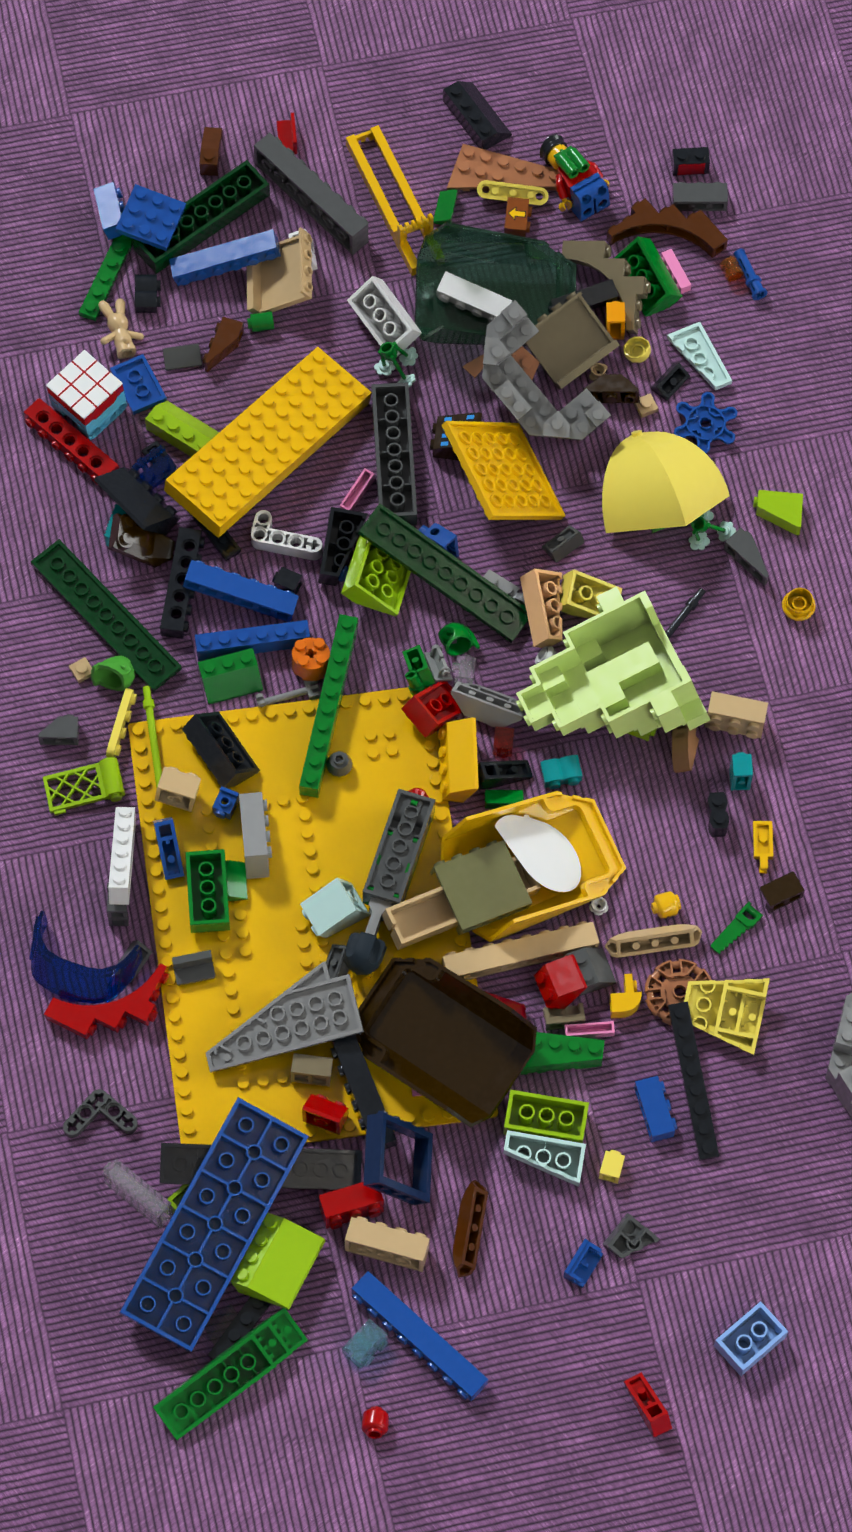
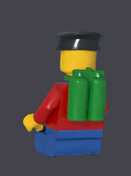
M554 134L547 137L541 145L540 158L544 159L548 166L558 170L555 180L559 199H562V202L559 204L560 211L564 212L566 205L568 210L571 209L577 218L583 221L594 215V210L597 213L610 206L609 181L602 178L603 174L597 164L586 160L575 147H568L561 135ZM567 197L573 200V204L570 200H567Z

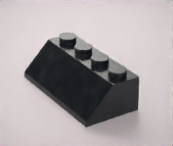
M457 81L443 89V102L478 148L487 150L512 136V133L472 82Z
M220 712L195 714L182 728L198 755L207 764V768L216 777L219 785L225 788L235 787L260 771Z

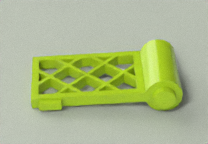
M115 757L104 758L99 763L43 777L49 810L55 816L66 813L67 809L106 799L117 802L125 796L118 759ZM96 769L97 775L93 781L85 777L88 771ZM76 775L79 777L75 785L66 782L69 776ZM56 779L61 783L54 790L49 787L48 781ZM82 780L90 783L85 792L77 788ZM64 784L72 788L67 797L59 793ZM93 786H96L101 790V795L93 797L89 792ZM75 790L83 794L79 801L70 799ZM56 796L65 799L61 805L53 807L52 801Z

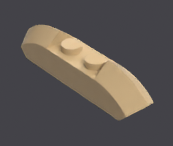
M677 924L629 931L610 938L605 948L612 957L620 958L694 947L699 944L702 930L696 925Z

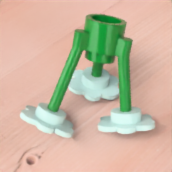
M396 342L383 343L378 351L381 360L374 365L377 374L389 376L396 367L401 376L400 381L397 383H408L409 387H411L412 383L416 381L415 375H405L396 358L397 351L401 353L399 360L402 362V365L404 367L408 365L413 366L416 362L415 359L418 358L416 348L410 347L403 350Z
M709 510L691 522L694 530L692 531V537L688 539L689 543H691L690 547L692 550H704L705 546L710 544V539L705 532L708 528L717 530L719 540L722 542L729 539L736 532V528L733 527L732 522L722 521L720 527L710 524L709 521L714 518V514Z

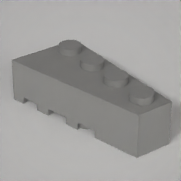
M262 792L239 794L246 879L270 877L268 858H272L271 846H267V842H271L270 830L266 831V827L269 826L268 815H264V811H268L267 799L263 800Z

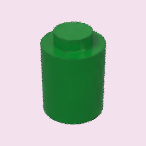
M272 311L250 314V318H247L248 329H252V332L274 330Z

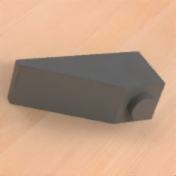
M742 528L738 529L725 541L724 550L765 586L769 575L756 542L750 532L744 531Z

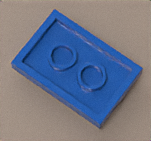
M144 354L110 368V372L123 384L126 402L133 415L167 401V397Z

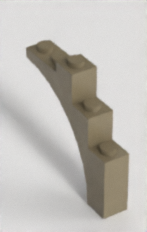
M563 241L562 259L566 263L580 264L592 268L605 275L609 280L613 279L622 302H625L626 330L630 334H638V329L641 327L639 311H642V300L640 299H648V293L651 292V283L645 276H628L631 274V265L626 259L610 258L612 251L606 241Z

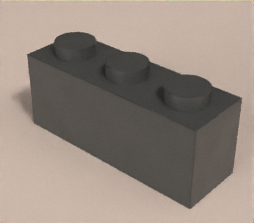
M673 183L672 204L679 211H727V183Z

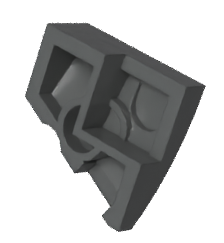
M627 1213L602 1245L619 1258H624L634 1251H639L651 1243L658 1242L660 1239L647 1227L639 1223L632 1215Z

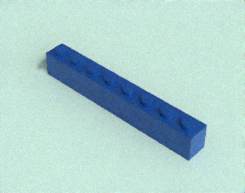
M369 1271L351 1288L352 1298L361 1305L363 1303L368 1308L367 1312L372 1317H378L383 1321L382 1325L389 1332L393 1330L398 1335L397 1339L403 1345L408 1344L416 1357L425 1359L428 1362L427 1366L433 1372L438 1371L446 1384L456 1387L458 1389L457 1393L466 1400L468 1398L472 1401L488 1384L486 1376Z

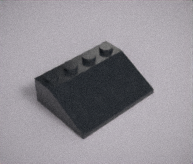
M122 467L95 477L94 481L143 530L167 535L180 520V517L176 514V509L171 505H167L164 502V497L157 492L155 493L152 490V485L145 480L143 481L139 477L140 473L134 468Z

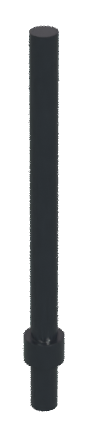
M699 588L695 595L688 599L684 609L665 631L669 639L688 614L699 605V600L706 593L703 588Z

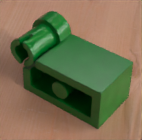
M420 645L403 651L402 653L409 672L405 674V678L409 684V691L414 696L435 684V681Z

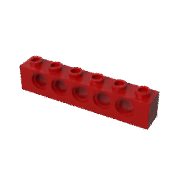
M38 398L24 411V422L26 425L36 429L42 439L50 441L55 450L63 452L68 461L76 463L78 469L82 473L90 475L95 484H97L94 481L95 477L119 469V465L42 399ZM69 442L74 443L73 445H67ZM100 465V467L94 468L93 466Z

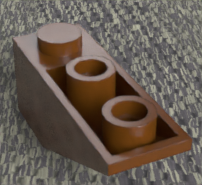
M222 317L221 322L217 323L215 328L216 335L214 338H211L209 343L210 350L208 353H205L203 358L206 372L210 371L239 346L244 333L243 322Z

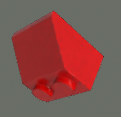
M572 954L545 964L534 974L547 1008L565 1009L587 988L575 956Z
M311 1094L302 1108L303 1122L340 1135L349 1114L348 1107L344 1103L339 1101L334 1103L320 1094Z

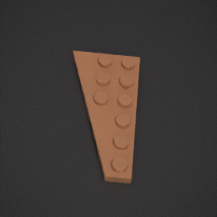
M462 144L447 190L463 189V191H470V189H477L478 184L484 180L556 190L555 177L558 174V170ZM485 186L482 188V191H489V188Z

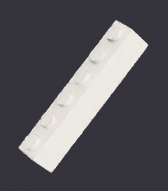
M116 807L108 886L110 905H129L136 829L135 807Z

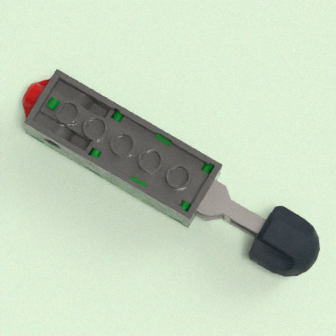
M413 788L409 791L398 789L365 883L363 903L369 905L371 916L366 931L352 933L349 936L344 951L345 964L357 975H368L378 969L382 963L387 949L384 941L377 939L381 922L384 921L382 914L386 908L405 901L435 813V799L429 798L426 791L421 788Z

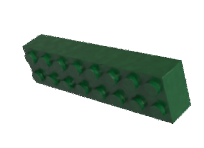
M246 160L185 202L186 207L166 251L133 239L134 250L157 274L170 265L169 259L185 255L270 196L269 183Z

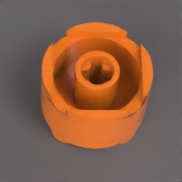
M304 638L295 642L292 649V670L296 676L298 675L304 681H318L324 677L330 657V650L322 638Z

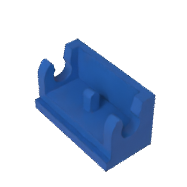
M584 1239L564 1271V1278L583 1289L603 1256L602 1249Z

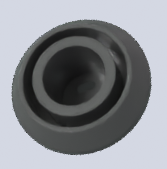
M341 751L331 754L326 762L327 770L332 775L338 777L347 775L353 765L350 756Z

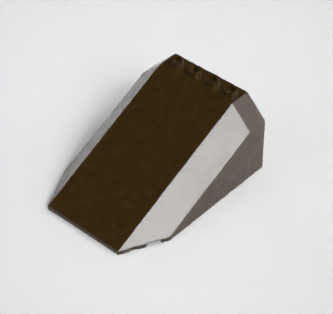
M392 958L358 1008L364 1032L356 1034V1038L363 1050L364 1057L470 1128L492 1117L535 1052L536 1026L511 1007L431 958Z

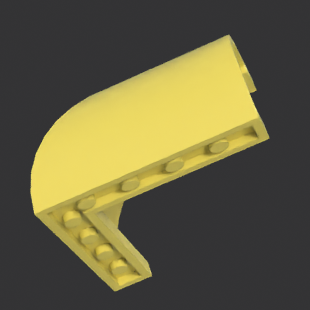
M633 431L629 437L624 439L615 448L606 468L602 491V510L606 533L687 526L730 496L727 485L710 457L687 439L667 432Z

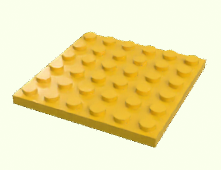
M445 421L442 424L445 435L449 439L453 451L457 455L460 465L465 471L468 481L488 520H561L566 516L519 423Z

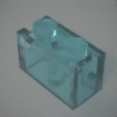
M369 1318L342 1348V1353L360 1369L364 1365L367 1367L374 1360L373 1355L378 1350L381 1352L387 1346L388 1334Z

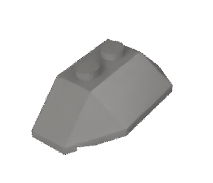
M457 681L451 691V695L464 716L476 718V721L486 723L491 727L499 729L521 721L526 714L525 710L520 711L515 698L481 685L463 684Z

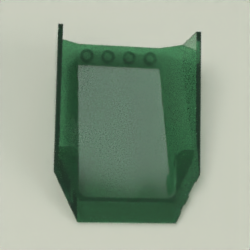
M446 222L425 236L417 256L415 324L422 332L420 335L422 341L438 344L485 345L486 329L490 323L488 319L483 316L477 317L467 309L461 310L455 304L449 301L448 303L443 302L436 296V290L445 271L508 298L512 302L516 300L527 313V317L535 325L538 323L536 319L544 313L549 315L547 306H549L550 300L576 291V264L570 259H566L560 252L554 251L543 240Z

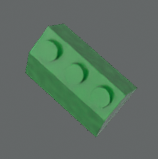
M253 648L198 662V671L208 705L263 691Z

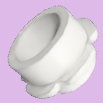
M602 897L591 901L589 905L590 911L598 916L608 911L607 901Z

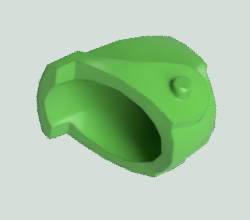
M122 655L99 662L92 666L91 680L94 686L101 685L115 691H124L131 686L135 678L131 661Z

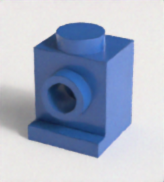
M221 786L220 792L212 806L214 815L220 819L227 818L231 820L239 803V793Z

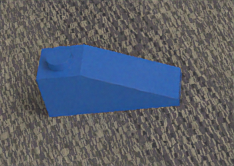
M173 818L154 820L153 825L165 880L183 877L184 871Z

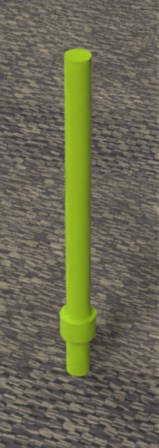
M144 686L143 709L146 710L157 788L162 768L153 711L155 704L151 697L150 686Z

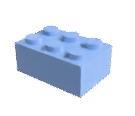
M760 1301L715 1340L714 1347L735 1371L742 1376L786 1338L788 1331Z

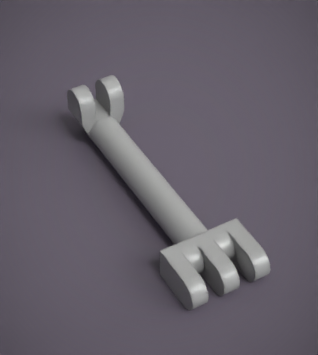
M305 680L304 688L264 698L263 694L259 693L255 696L257 706L260 708L303 695H308L309 700L320 698L321 691H318L320 690L319 685H315L318 681Z

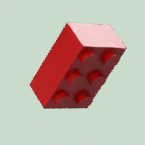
M364 1182L319 1195V1207L326 1229L340 1228L343 1226L342 1224L350 1222L351 1217L356 1218L360 1216L365 1218L369 1216L374 1218L380 1216L381 1212H384L382 1193L364 1186Z

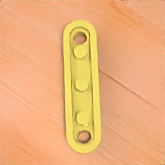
M489 180L481 181L477 186V193L483 199L507 202L508 197L529 199V205L541 206L547 202L549 197L547 190L542 187ZM487 186L489 188V192L484 193L482 191V188ZM536 194H542L543 198L541 200H537Z
M126 688L108 743L107 758L120 755V741L126 736L127 728H125L126 722H130L132 711H130L131 705H135L137 699L134 689Z

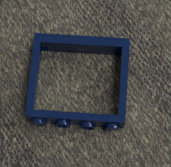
M378 1111L376 1114L367 1115L363 1185L414 1206L430 1203L433 1133L426 1131L423 1127L414 1126L412 1122L402 1121L400 1117L388 1115L386 1111ZM386 1127L415 1139L412 1187L383 1176Z

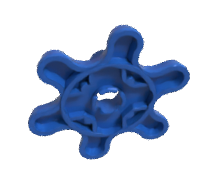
M710 392L702 394L701 403L696 407L690 406L686 402H679L677 404L676 411L686 421L682 426L674 429L675 435L696 439L697 446L705 453L710 451V443L713 440H720L727 445L735 441V434L726 428V423L735 419L738 413L734 407L716 408L714 405L715 396ZM702 421H708L710 423V426L702 427L700 423Z

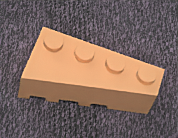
M534 568L520 577L534 647L544 648L562 641V618L560 617V611L562 610V603H560V594H562V586H560L561 572Z

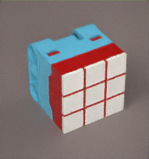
M86 350L82 351L46 385L51 406L62 416H69L77 424L78 430L90 440L97 437L127 407L122 382Z

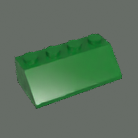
M638 236L615 257L626 259L631 265V274L628 276H645L651 283V292L648 293V299H640L642 300V312L645 317L670 308L683 297L651 239Z

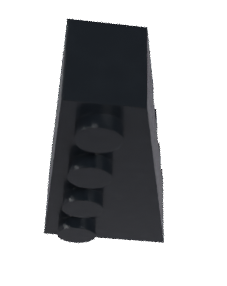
M331 507L318 583L337 586L341 572L360 536L358 532L365 524L368 513Z

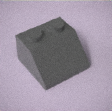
M584 947L567 953L566 956L571 954L575 956L587 988L579 996L616 984L603 948Z

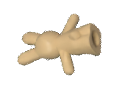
M121 298L116 300V313L112 311L106 301H100L98 304L99 309L106 317L107 326L112 332L100 340L101 344L105 345L114 340L118 359L134 357L136 347L132 339L143 340L144 335L127 330L128 319L125 316V301Z

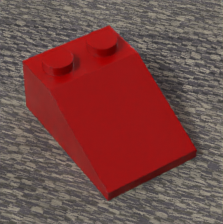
M440 681L417 693L401 708L407 718L411 720L425 738L462 714L461 709L451 695L453 688L447 681Z

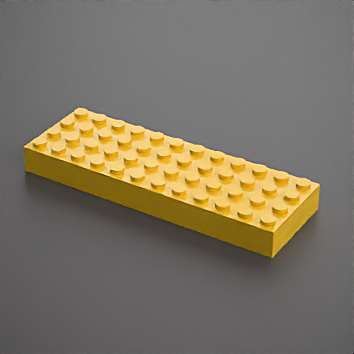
M316 347L165 479L164 491L219 538L370 403L372 392L323 350Z

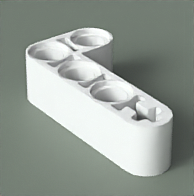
M260 510L256 513L251 530V544L255 549L308 560H318L322 557L323 547L322 541L319 538L272 529L271 513L266 510ZM261 520L268 521L266 523H260ZM261 536L263 539L258 540L256 537ZM275 540L282 541L281 543H274ZM293 544H299L300 546L294 547V546H292V545H293Z

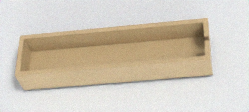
M516 856L513 857L514 864L529 896L537 894L541 889L540 883L529 875ZM442 887L386 908L382 914L388 931L393 930L390 935L397 950L458 926V922Z

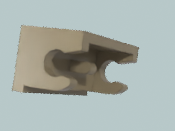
M583 1003L567 1006L565 1009H548L547 1007L543 1009L546 1031L564 1029L566 1024H582L586 1020Z
M294 1053L291 1067V1082L330 1087L333 1058Z

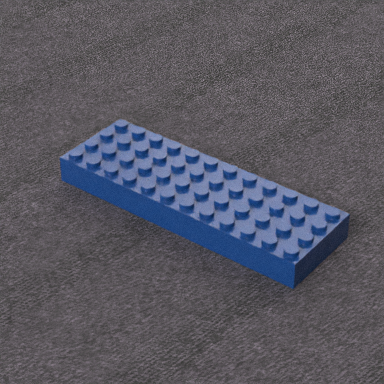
M238 1097L119 1314L184 1350L192 1352L309 1136Z

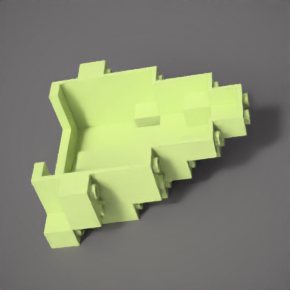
M617 586L596 596L599 602L596 606L600 614L564 631L563 634L566 639L563 642L567 649L529 667L532 673L529 677L533 685L516 693L519 698L516 703L520 711L525 710L526 715L523 717L528 727L532 725L534 730L537 731L553 723L556 731L560 730L563 736L579 728H585L589 734L606 726L609 734L614 733L617 739L633 730L634 732L638 730L640 735L643 736L657 728L663 727L665 733L686 724L691 731L710 721L694 684L684 665L679 660L646 592L643 591L624 601Z

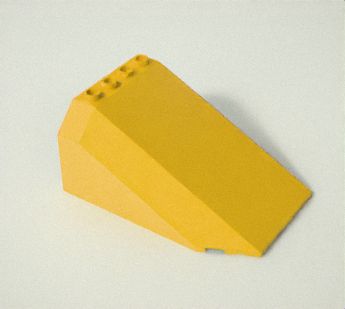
M554 791L465 817L442 837L441 861L447 862L452 860L451 858L457 854L462 853V855H466L473 848L480 847L481 849L487 847L486 844L496 840L500 842L504 840L495 828L496 822L506 815L523 817L527 814L530 818L543 821L561 832L571 843L579 858L581 878L575 889L568 892H557L541 885L538 893L530 896L532 904L528 909L472 930L473 933L489 942L502 939L600 898L608 892V889L624 872L626 866L594 799L581 798L577 795L568 796L562 794V792ZM506 844V846H507V848H508V850H509V853H510L511 857H512V858L515 857V855H514V853L512 852V850H511V849L509 848V846Z

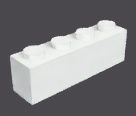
M446 271L436 290V296L439 300L446 303L449 301L461 310L467 309L477 317L483 316L487 318L489 322L494 320L501 314V311L512 303V300Z

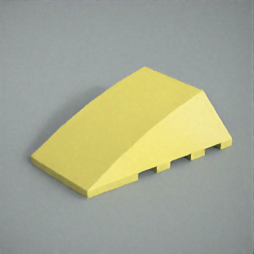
M770 978L688 981L684 1002H688L692 1025L754 1055Z

